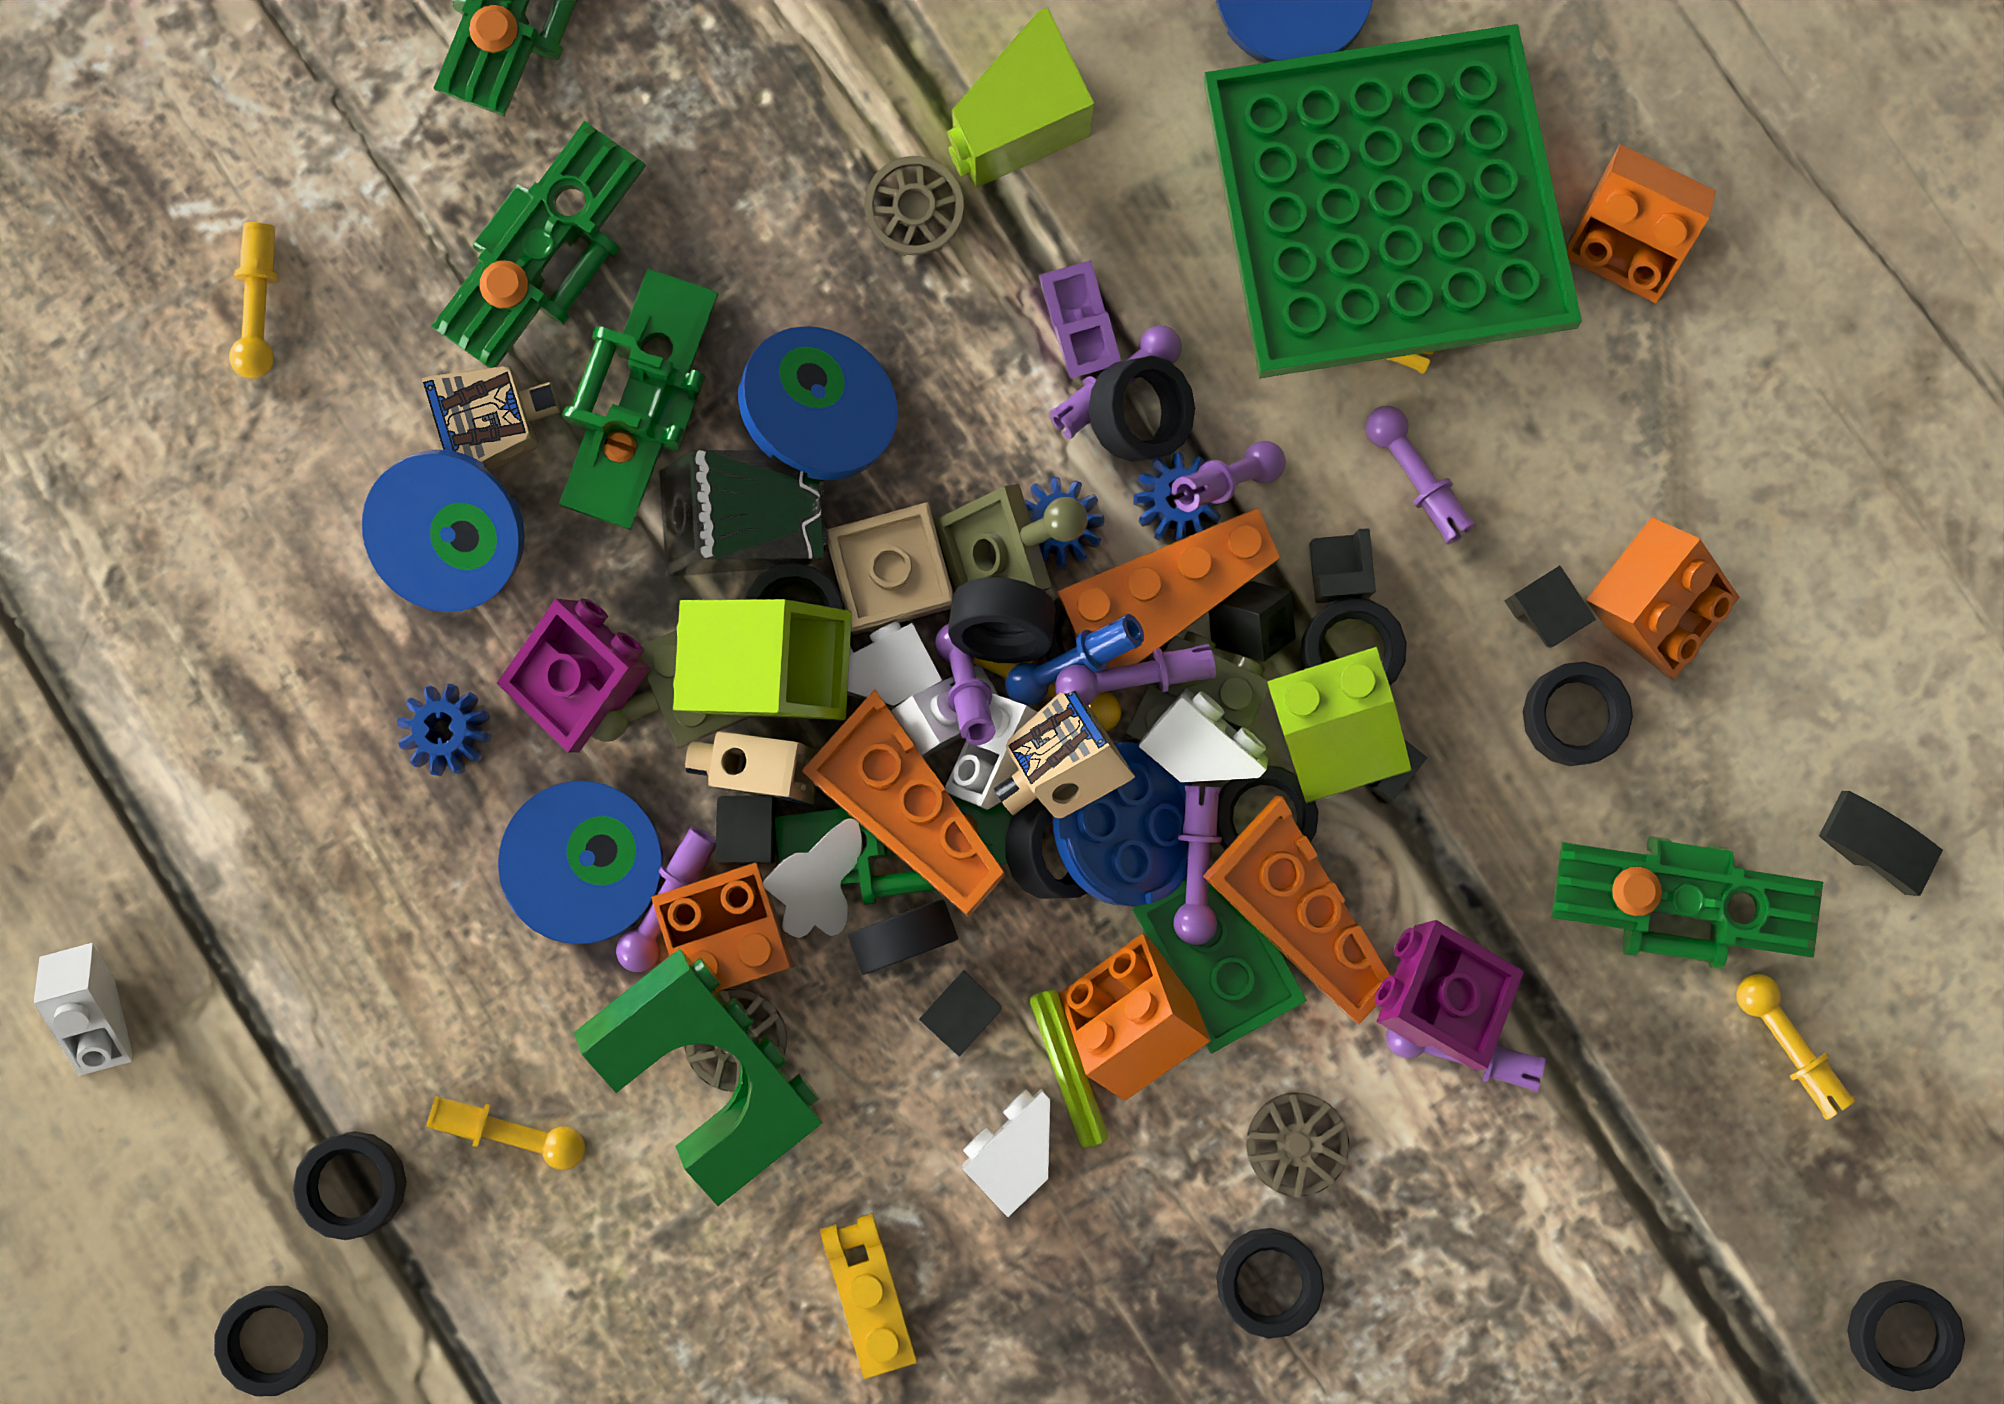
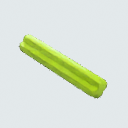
M1054 989L1037 993L1030 998V1004L1079 1143L1083 1148L1102 1144L1108 1140V1134L1088 1077L1085 1074L1059 995Z

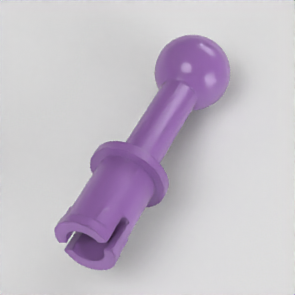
M1162 325L1151 327L1141 337L1139 350L1127 360L1152 355L1169 360L1174 364L1181 354V339L1170 327ZM1091 376L1083 380V387L1049 412V417L1059 432L1066 427L1063 435L1068 439H1072L1076 433L1091 422L1088 408L1091 389L1096 382V379ZM1139 377L1132 378V379L1130 380V382H1129L1128 385H1130L1133 381H1135V380H1136L1137 378H1139Z
M1394 406L1376 408L1370 413L1366 421V434L1369 440L1378 447L1389 448L1420 493L1414 500V505L1417 508L1423 507L1443 535L1446 544L1449 545L1458 541L1462 536L1453 522H1455L1461 532L1464 531L1466 534L1476 527V523L1474 520H1471L1450 488L1453 483L1449 478L1439 482L1406 436L1408 433V420L1400 409Z
M1259 441L1252 444L1246 450L1242 460L1228 466L1219 460L1208 461L1199 468L1198 472L1182 476L1173 482L1172 495L1183 491L1185 493L1184 497L1174 501L1180 510L1191 512L1209 502L1221 504L1228 501L1233 496L1236 485L1250 479L1262 484L1271 483L1277 480L1284 472L1286 465L1284 452L1273 442Z
M947 624L938 632L935 645L939 656L945 662L951 664L955 685L948 693V703L951 710L957 713L962 738H966L967 742L971 745H982L989 742L996 733L989 708L992 700L991 689L987 683L976 678L972 662L973 657L963 653L951 643L948 635L949 624Z
M1209 644L1163 653L1158 648L1153 650V661L1106 669L1101 672H1094L1084 665L1067 666L1057 676L1055 689L1057 695L1060 692L1071 693L1076 691L1084 704L1088 706L1095 700L1098 693L1156 682L1161 692H1168L1170 685L1216 678V667Z
M1185 785V820L1183 834H1178V840L1189 841L1186 903L1177 910L1173 924L1177 936L1183 942L1190 945H1201L1208 942L1214 936L1217 929V917L1212 908L1207 905L1209 882L1203 875L1210 866L1211 842H1222V837L1217 836L1218 802L1221 787L1206 786L1204 805H1201V786Z
M690 826L668 866L662 865L659 869L660 875L666 881L658 894L695 883L716 847V838L700 828ZM653 903L639 928L626 932L617 943V959L625 969L631 972L647 971L654 966L659 958L660 947L657 938L661 933V928Z
M1387 1028L1386 1041L1388 1047L1395 1055L1401 1058L1410 1059L1426 1053L1461 1063L1432 1045L1419 1047ZM1498 1040L1488 1069H1484L1482 1081L1488 1082L1489 1078L1531 1089V1091L1537 1093L1540 1086V1078H1542L1546 1058H1538L1498 1046Z

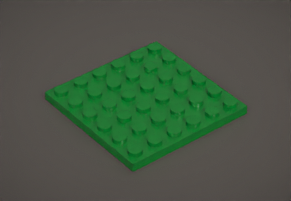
M1518 24L1204 73L1203 82L1259 379L1579 328L1582 322Z

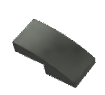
M1841 791L1819 834L1822 840L1853 865L1870 866L1904 895L1921 896L1943 851L1934 842L1898 817L1851 791Z

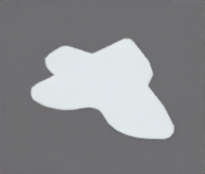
M850 818L842 821L829 831L808 853H794L784 859L764 880V888L786 905L782 928L788 934L801 938L807 935L814 925L830 936L837 935L843 931L848 916V904L840 888L841 880L855 867L862 847L860 827L855 819Z

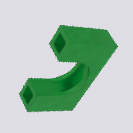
M680 948L577 1029L574 1035L581 1055L615 1093L619 1092L664 1055L683 1046L694 1044L713 1045L730 1052L739 1060V1081L731 1099L720 1111L675 1146L684 1170L717 1206H720L822 1124L813 1106L820 1098L800 1073L792 1079L783 1069L782 1065L787 1062V1059L769 1036L766 1035L759 1041L749 1027L755 1022L743 1005L735 997L726 1002L717 992L716 988L721 985V982L702 958L693 963Z

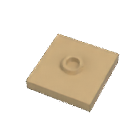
M928 502L824 530L845 610L852 611L851 633L853 636L882 628L896 621L901 623L951 609L954 595Z

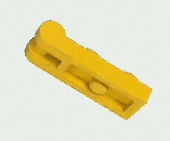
M874 1213L857 1217L858 1223L838 1229L837 1224L820 1229L823 1246L830 1262L864 1379L917 1363L916 1353ZM864 1244L869 1259L849 1264L845 1250Z

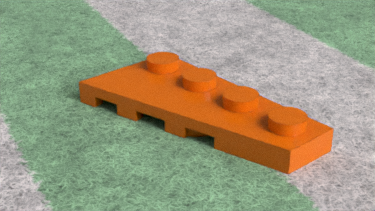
M1256 508L1061 589L1057 592V595L1076 639L1077 635L1084 630L1094 632L1127 614L1133 615L1139 621L1144 631V642H1142L1141 646L1109 661L1106 669L1138 664L1153 654L1154 649L1162 647L1176 635L1183 632L1219 603L1223 602L1278 561L1280 556L1259 508Z
M875 689L803 768L802 773L967 917L971 916L1005 877L1002 868L954 803L940 780L928 766Z
M1275 795L1207 870L1203 877L1352 1021L1360 1025L1376 1007L1375 996L1378 988L1391 975L1361 926L1357 925L1344 904L1345 899L1336 884L1328 878L1316 858L1318 855L1306 836L1302 835L1291 816L1293 813L1284 798Z

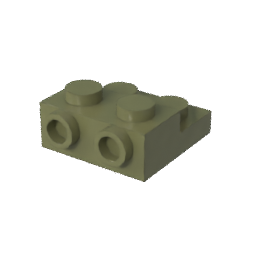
M1187 631L1184 639L1178 636L1172 638L1165 652L1209 644L1210 650L1213 653L1216 644L1199 634ZM1213 654L1216 678L1170 685L1168 692H1161L1157 682L1148 685L1124 735L1141 743L1144 734L1185 688L1195 696L1199 691H1202L1215 700L1225 712L1221 718L1237 732L1241 727L1249 730L1269 689L1267 683L1269 680L1261 677L1265 668L1240 655H1235L1233 662H1230Z

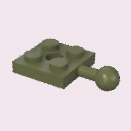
M1014 484L1003 486L933 522L955 591L968 581L986 577L1025 581L1046 591L1052 588L1038 544L1051 538L1062 542H1069L1079 538L1087 527L1088 516L1086 509L1079 501L1070 497H1061L1055 499L1047 506L1043 518L1031 523L1020 485ZM991 543L996 551L995 565L990 562L988 557V547Z
M676 630L641 645L644 648V653L640 658L651 668L646 677L652 689L630 698L622 709L610 710L592 734V737L603 742L614 741L625 732L629 721L661 709L675 744L679 749L689 745L692 741H698L753 716L703 714L673 710V683L676 671L678 638Z

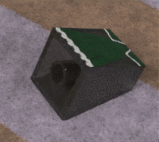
M692 450L659 471L666 576L766 570L776 565L789 563L810 565L823 559L829 538L827 524L825 520H821L820 498L824 493L825 480L808 478V473L789 466L774 455L770 458L763 451Z

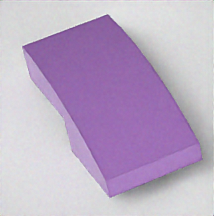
M1089 260L1038 275L1069 378L1103 370L1113 363L1121 362L1108 312H1105L1092 261Z

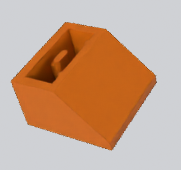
M1620 144L1597 183L1566 245L1569 261L1657 304L1707 223L1716 190Z
M1652 517L1588 596L1586 601L1609 631L1667 677L1675 680L1686 664L1696 657L1699 648L1717 625L1729 615L1733 605L1740 597L1700 538Z
M757 862L651 897L669 956L681 948L693 963L702 958L721 982V985L716 988L717 992L795 967L779 916L769 891L763 886L764 879Z
M1144 933L1059 993L1086 1076L1124 1101L1211 1041L1195 999L1151 939Z

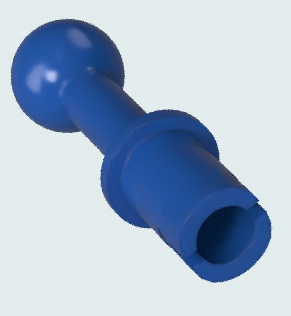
M1127 614L1094 632L1091 630L1080 632L1076 639L1077 647L1040 666L1034 663H1021L1013 667L1006 677L1005 686L1007 694L1013 701L1031 706L1043 700L1048 692L1049 685L1056 682L1059 673L1067 666L1084 665L1094 672L1105 670L1109 661L1142 645V642H1144L1142 626L1133 615Z

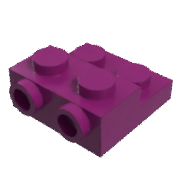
M585 598L580 600L555 599L497 682L568 753L580 752L607 713L610 710L622 709L651 669L640 658L644 653V648L641 644L625 633L617 632L615 635L603 624L608 618L607 613L599 605Z
M1438 920L1418 924L1413 928L1406 929L1399 937L1394 949V955L1401 959L1394 976L1387 977L1382 982L1375 996V1004L1381 1007L1376 1022L1419 1047L1432 1045L1475 1071L1488 1069L1524 971Z

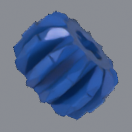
M1175 452L1172 458L1171 470L1162 459L1156 458L1152 462V468L1157 478L1146 473L1139 475L1137 483L1149 492L1135 494L1133 505L1151 507V509L1139 517L1138 521L1142 527L1148 526L1156 520L1160 523L1154 534L1156 540L1162 541L1168 528L1175 529L1174 540L1177 542L1186 538L1187 527L1193 535L1206 530L1201 520L1209 524H1218L1221 514L1210 506L1219 504L1209 502L1194 511L1185 512L1180 510L1178 506L1174 509L1167 503L1172 493L1173 482L1177 478L1198 472L1199 468L1204 464L1203 458L1196 457L1191 468L1188 469L1184 468L1183 454Z
M1053 477L1050 485L1051 494L1049 495L1045 493L1039 484H1033L1030 487V492L1037 504L1024 500L1031 523L1043 518L1045 509L1055 499L1070 497L1079 501L1077 497L1080 494L1082 483L1074 481L1070 486L1068 494L1061 493V480L1059 477ZM1092 494L1079 502L1084 506L1086 512H1089L1097 505L1098 498L1095 494ZM1087 514L1088 523L1084 533L1073 541L1062 542L1051 538L1038 544L1044 564L1047 562L1049 553L1056 554L1057 569L1065 570L1067 565L1066 553L1069 551L1080 564L1084 563L1087 560V554L1080 542L1090 547L1097 548L1099 546L1101 538L1088 529L1103 526L1105 522L1104 515Z
M447 684L441 697L438 690L430 685L424 688L425 705L414 698H409L406 701L407 707L416 714L413 720L406 717L398 718L397 726L412 731L411 735L403 737L399 740L398 744L404 750L417 748L410 760L413 766L420 768L430 760V774L442 776L448 762L449 768L453 773L459 775L465 772L462 755H465L474 762L481 761L483 755L473 747L475 740L488 743L491 741L492 735L476 728V726L486 723L490 719V715L485 710L472 712L478 701V697L475 694L468 692L459 699L458 686ZM439 720L451 722L449 729L454 734L449 741L438 738L440 731L435 726Z

